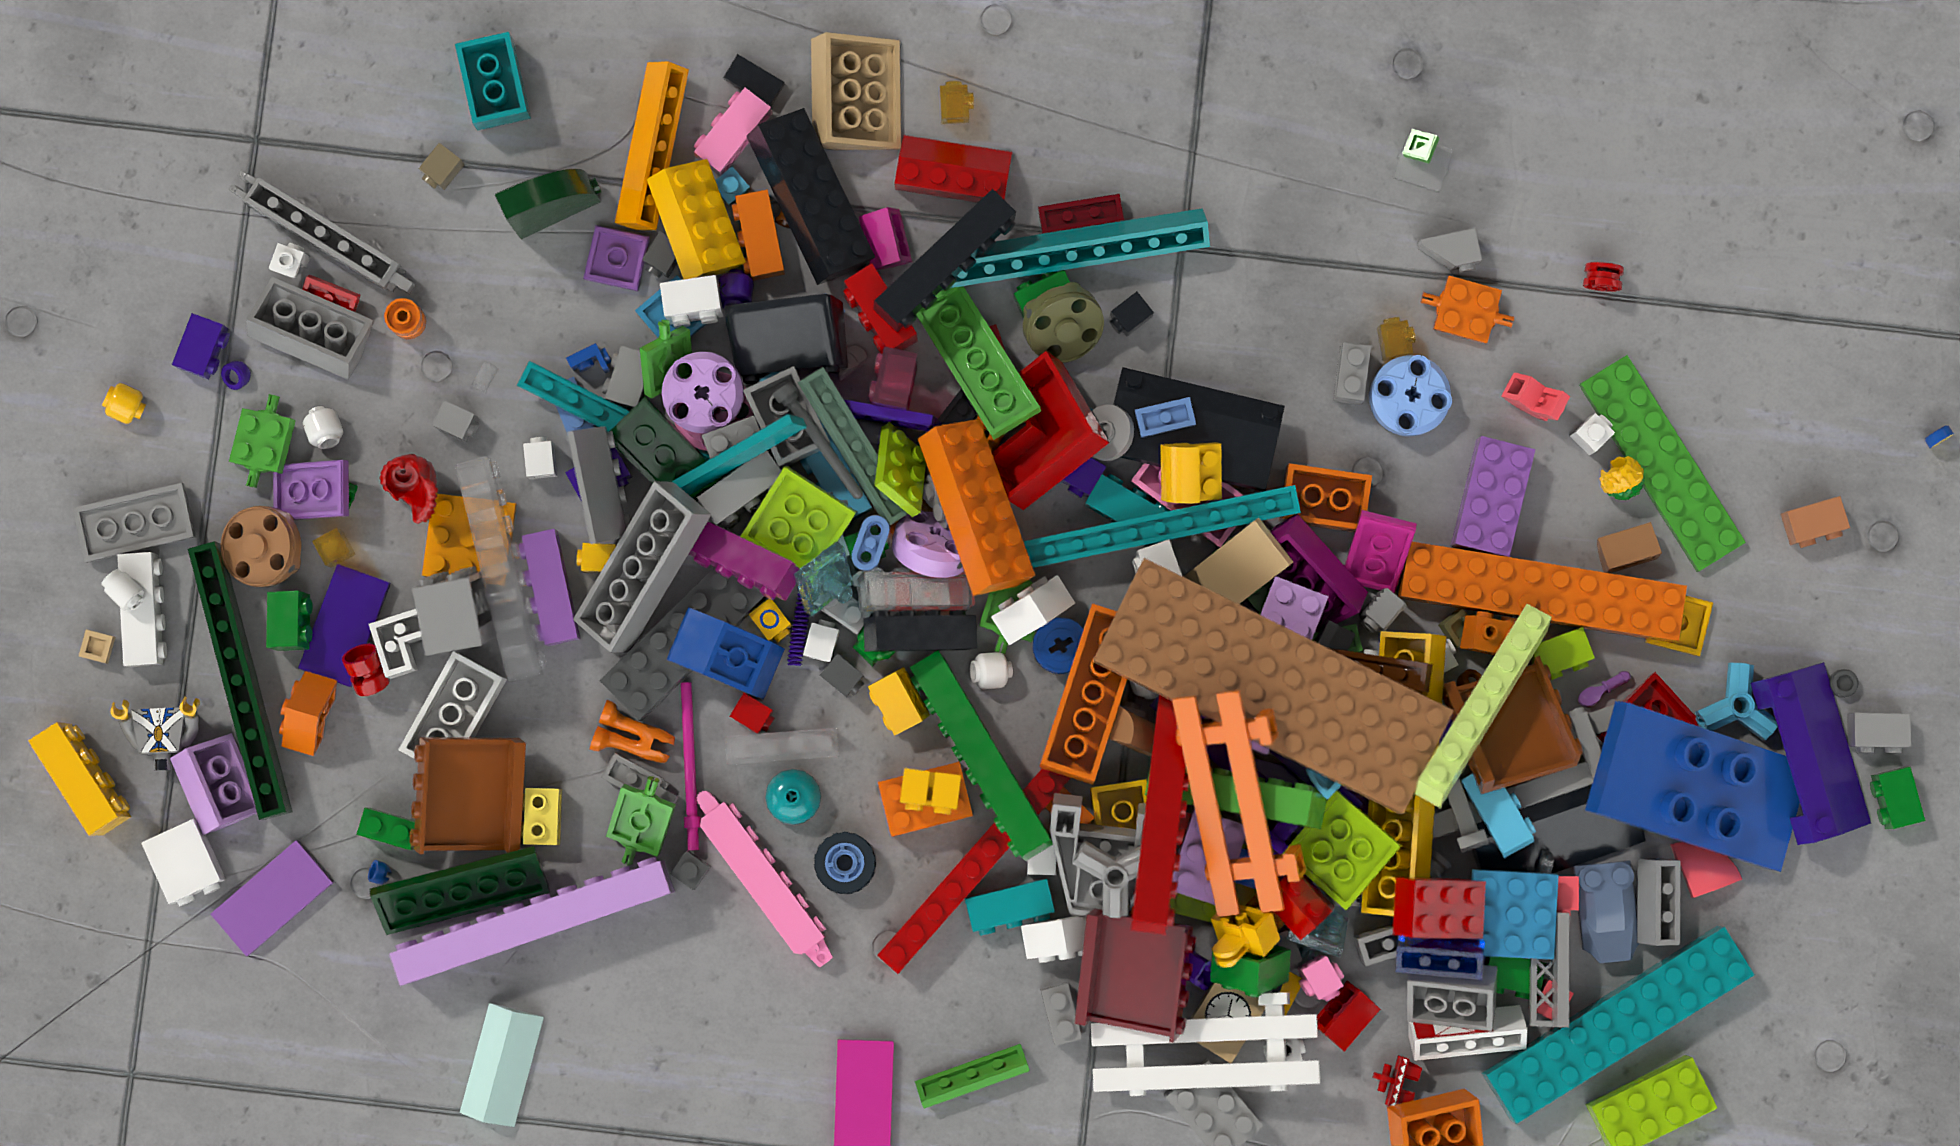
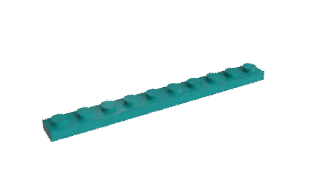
M1293 485L1023 542L1032 567L1035 568L1248 524L1257 518L1263 521L1301 513L1296 487Z

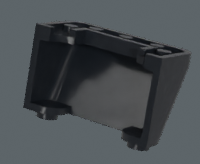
M816 294L733 304L724 307L734 365L745 384L758 383L759 378L764 377L766 373L782 372L793 366L795 370L821 369L824 367L827 374L840 373V369L848 368L843 302L833 295Z

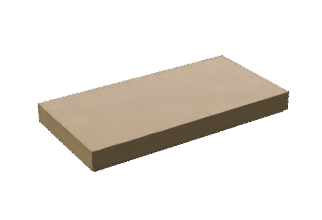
M1257 518L1187 573L1184 578L1240 604L1291 565L1293 561L1260 518Z

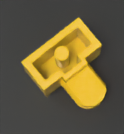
M1240 904L1241 913L1239 915L1218 917L1216 912L1211 918L1218 939L1217 943L1212 947L1216 963L1221 967L1234 966L1246 952L1265 957L1280 940L1271 912H1261L1259 909Z

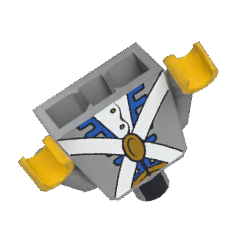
M184 697L180 707L131 710V714L128 713L129 702L123 700V709L116 708L113 702L110 711L111 715L118 719L122 732L132 747L142 755L154 754V771L171 770V754L179 753L191 746L199 732V716L196 711L200 705L198 698H195L193 706H190L186 701L187 697Z

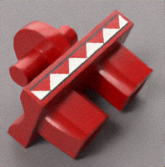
M1398 1055L1392 1077L1390 1076L1392 1065L1385 1063L1382 1074L1373 1073L1372 1078L1380 1080L1377 1091L1385 1093L1387 1084L1390 1083L1385 1100L1387 1106L1414 1101L1415 1092L1402 1089L1404 1078L1418 1082L1422 1067L1410 1062L1408 1058Z

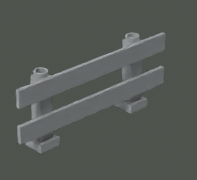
M1614 705L1588 714L1584 707L1574 709L1568 713L1572 723V735L1574 739L1578 738L1586 762L1506 789L1509 795L1514 792L1522 808L1591 785L1601 754L1596 735L1607 732ZM1469 763L1466 764L1447 795L1451 809L1434 814L1433 839L1460 830L1462 837L1457 838L1462 853L1489 844L1484 829L1478 831L1476 826L1477 823L1483 822L1472 801H1467L1461 785L1462 779L1473 774Z

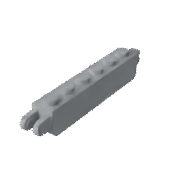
M240 170L238 176L246 183L252 184L251 189L248 193H245L238 186L231 184L228 190L242 198L247 205L388 292L389 290L394 292L396 287L410 295L415 284L403 277L406 270L397 262L258 177L256 179Z

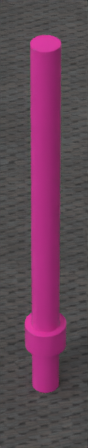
M692 682L681 683L686 796L684 828H687L689 851L699 850L698 828H700L701 817L697 813Z

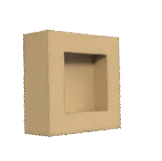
M86 629L79 657L108 664L115 637Z

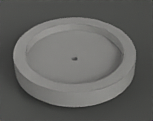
M1101 405L1091 412L1110 443L1092 457L1102 461H1112L1121 457L1129 449L1134 437V425L1129 414L1122 408L1114 405Z

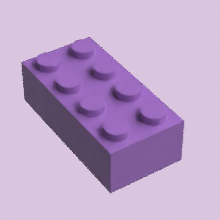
M1484 436L1476 439L1451 547L1510 557L1536 449Z

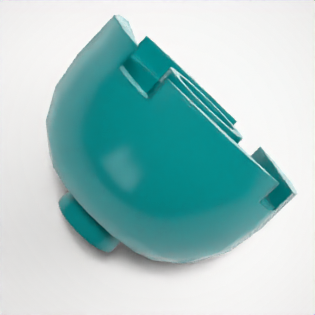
M790 769L781 771L772 778L767 786L765 799L767 808L774 818L782 823L796 825L806 822L815 815L820 807L821 792L813 776L802 770ZM790 791L796 792V795H792Z

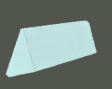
M489 1003L460 1113L484 1123L515 1127L541 1031L543 1016Z

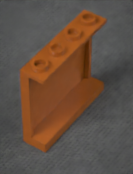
M1540 656L1535 657L1533 665L1526 666L1468 761L1481 794L1578 765L1582 754V746L1578 738L1574 739L1572 735L1570 717L1562 711L1560 693L1557 689H1553L1550 682L1551 673L1549 667L1546 664L1543 665ZM1455 681L1444 684L1442 699L1446 707L1454 710L1450 717L1452 723H1454L1479 681L1458 687Z
M419 737V745H416L414 749L415 762H418V773L413 775V789L417 790L416 801H413L411 806L412 818H415V829L410 831V845L414 846L413 849L419 854H424V851L505 850L509 853L520 850L526 742L520 738Z

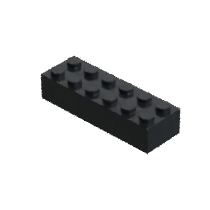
M805 108L758 124L746 137L816 284L820 285L861 269L872 261L875 255Z

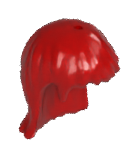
M415 454L401 455L388 461L383 466L379 477L383 489L389 492L396 501L403 499L410 505L414 523L420 524L421 522H427L428 519H432V514H435L434 508L437 506L435 499L438 496L436 493L439 490L437 488L436 471L432 463Z

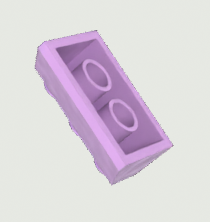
M232 733L188 747L170 758L202 835L220 830L257 814L243 758Z

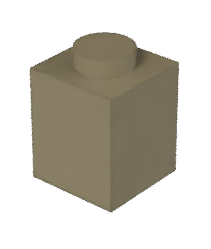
M438 143L418 169L424 174L421 179L435 189L438 185L445 190L465 164L459 157Z

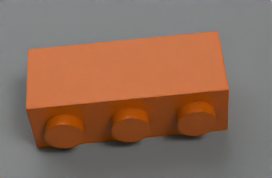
M768 189L735 196L737 204L732 205L734 220H740L742 231H737L740 248H746L747 258H744L746 263L743 264L745 274H751L753 281L785 275Z

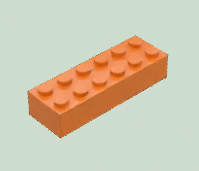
M980 419L935 426L919 437L918 441L973 596L1017 587L1034 577L1035 573Z
M1093 603L1039 768L1092 785L1095 781L1127 681L1126 678L1093 662L1117 613L1115 610Z

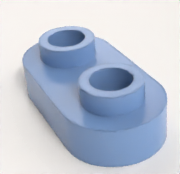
M873 515L863 521L854 545L852 561L862 571L873 570L879 564L890 529L887 521L881 516ZM877 525L881 528L879 535L875 536L870 533L872 526ZM869 552L872 556L871 560L863 562L861 560L862 553Z

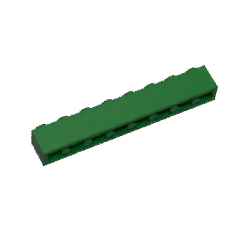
M937 650L911 666L910 669L914 674L910 677L918 692L923 690L928 699L924 700V703L932 715L937 713L941 722L937 725L944 737H951L955 744L951 748L959 762L964 760L969 769L965 773L973 786L978 784L983 791L979 796L987 809L992 807L997 817L993 820L1000 832L1004 833L1006 831L1011 841L1007 844L1014 856L1018 857L1020 855L1027 861L1052 846V838L944 656Z

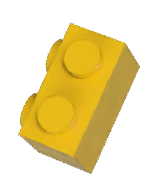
M904 667L868 686L872 702L879 706L883 714V722L888 730H892L894 736L930 716Z

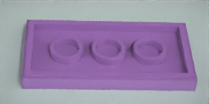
M296 840L210 915L247 957L334 882L304 846Z

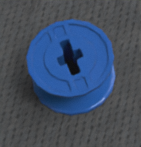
M1059 617L1039 627L1033 639V653L1036 661L1043 669L1054 674L1070 672L1084 629L1077 622L1069 618ZM1068 638L1071 639L1072 643L1065 647L1067 650L1065 653H1062L1060 650L1052 654L1050 653L1049 649L1056 645L1054 642L1056 639H1059L1061 642Z

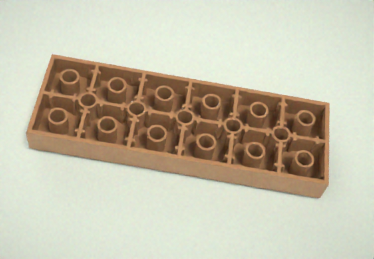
M1146 558L1143 559L1093 659L1094 663L1170 701L1174 698L1196 696L1199 714L1213 722H1222L1216 694L1240 690L1246 719L1255 718L1262 709L1273 708L1279 736L1270 745H1261L1260 739H1251V741L1398 814L1404 813L1417 787L1418 780L1425 770L1454 711Z

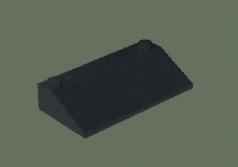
M1122 367L1113 405L1122 408L1131 417L1134 425V437L1129 449L1120 458L1161 467L1162 444L1217 442L1221 444L1222 482L1262 492L1266 491L1285 406ZM1190 397L1196 422L1195 426L1141 438L1135 415L1136 409Z
M1591 784L1519 809L1518 811L1522 818L1528 817L1536 830L1532 834L1534 842L1505 858L1484 822L1477 823L1478 831L1484 829L1489 844L1472 849V853L1478 870L1553 874L1643 843L1646 839L1641 828L1585 811L1592 787Z

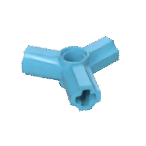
M1728 663L1726 696L1722 700L1695 711V719L1699 727L1713 731L1736 720L1762 740H1767L1778 727L1776 718L1764 709L1758 710L1757 704L1752 698L1750 683L1753 682L1754 665ZM1736 699L1742 704L1740 713L1734 708V701Z

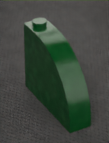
M565 169L526 180L494 195L508 223L519 238L524 239L600 203L598 194L602 193L596 178L590 179L584 170Z

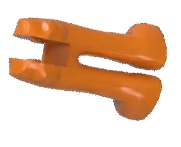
M606 701L599 723L640 737V740H633L598 726L589 750L599 752L607 747L629 752L649 761L666 763L670 756L659 750L650 749L654 738L659 740V742L674 745L675 737L663 729L622 715L613 701Z

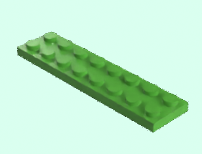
M1628 355L1579 384L1597 415L1605 416L1612 423L1611 429L1615 433L1611 437L1624 457L1630 456L1637 460L1643 468L1645 480L1643 488L1696 572L1701 571L1746 543Z

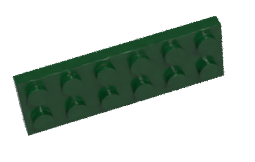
M535 846L370 888L371 900L386 935L550 893L549 884Z

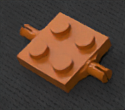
M1453 276L1447 277L1444 290L1439 296L1423 292L1422 297L1424 298H1421L1420 303L1436 307V319L1433 330L1484 344L1488 343L1491 329L1495 323L1511 328L1513 325L1511 322L1514 321V316L1499 313L1498 304L1502 290Z

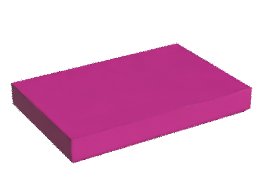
M1362 510L1344 566L1363 587L1379 591L1388 588L1395 594L1417 523Z

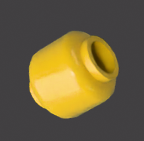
M118 383L115 387L110 386L102 406L105 407V414L108 417L124 424H129L134 417L140 419L146 404L141 402L143 399L141 391L126 384Z

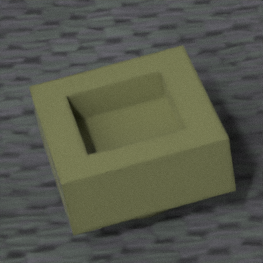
M1463 608L1454 611L1438 625L1454 647L1461 645L1465 616H1467Z

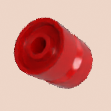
M369 643L355 646L343 655L342 662L347 674L351 676L350 681L357 695H374L385 689L390 683V678L385 677L374 644Z

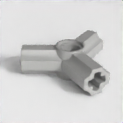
M1087 841L1078 849L1073 859V864L1103 881V915H1107L1110 918H1120L1128 915V881L1137 877L1141 846L1120 857L1111 856ZM1118 869L1123 874L1120 877H1113L1109 874V871Z

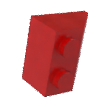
M1305 874L1300 881L1289 882L1286 875L1279 881L1284 910L1274 911V913L1301 941L1333 912L1335 906Z

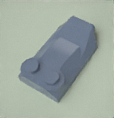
M1630 860L1573 866L1574 876H1579L1578 916L1582 950L1590 953L1599 963L1632 960L1639 943H1637V917L1633 889L1634 873Z

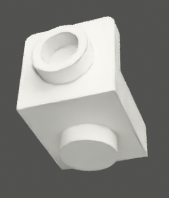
M278 243L269 269L285 276L296 278L300 266L307 268L310 257L304 253V248L293 243H288V246Z

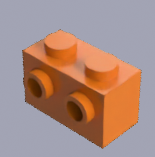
M1477 611L1476 615L1465 616L1460 649L1495 656L1517 618L1501 616V620L1493 619V613Z

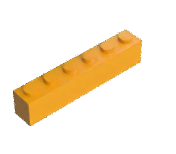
M669 61L647 62L615 218L616 224L634 230H657L659 212L646 179L670 166L689 69Z

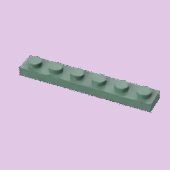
M824 367L799 381L798 385L879 516L883 517L888 525H891L907 515V512L875 487L878 455Z

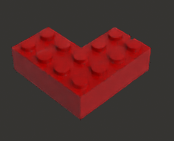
M1047 351L1019 372V375L1042 411L1026 420L1025 427L992 452L1009 502L1023 511L1110 443L1063 362Z

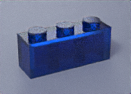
M1399 936L1396 972L1482 980L1486 940Z

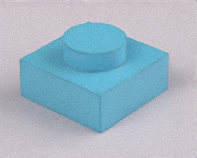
M733 167L729 168L715 180L721 197L729 207L736 202L735 196L745 194L750 190V186Z

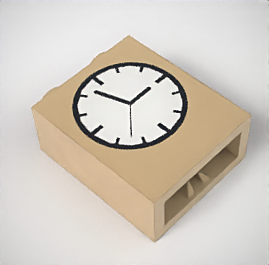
M1213 982L1190 1019L1261 1017L1265 1010V1005H1259L1258 997L1247 996L1245 992L1237 989H1224L1221 987V984ZM1246 1040L1197 1043L1232 1064Z

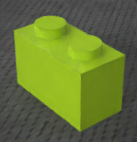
M1581 627L1541 642L1532 656L1531 662L1534 664L1535 657L1540 656L1543 665L1546 664L1549 667L1551 680L1562 677V670L1572 667L1573 672L1589 667L1588 661L1595 659L1584 628Z

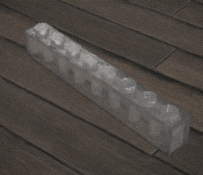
M485 456L457 463L455 468L507 680L512 683L544 675L543 668L547 667L544 652L538 651L536 641L540 640L537 625H532L529 615L533 613L530 597H525L523 587L527 586L523 569L518 570L516 560L520 559V553L517 543L511 542L510 532L514 530L510 516H505L503 505H507L503 488L498 489L496 479L500 478V472L497 462H492L491 458Z

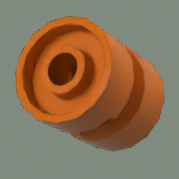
M399 298L390 302L386 307L384 313L385 323L400 338L414 339L425 330L426 316L423 310L413 301Z

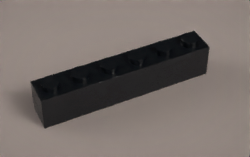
M992 189L874 300L873 310L896 332L902 327L906 329L910 327L917 319L916 314L922 308L925 310L930 308L937 300L936 295L942 289L945 291L950 289L957 280L955 277L962 270L965 273L969 271L977 261L975 258L981 252L984 254L989 252L996 244L995 239L1001 233L1006 235L1013 229L1016 224L1014 222L1016 211Z

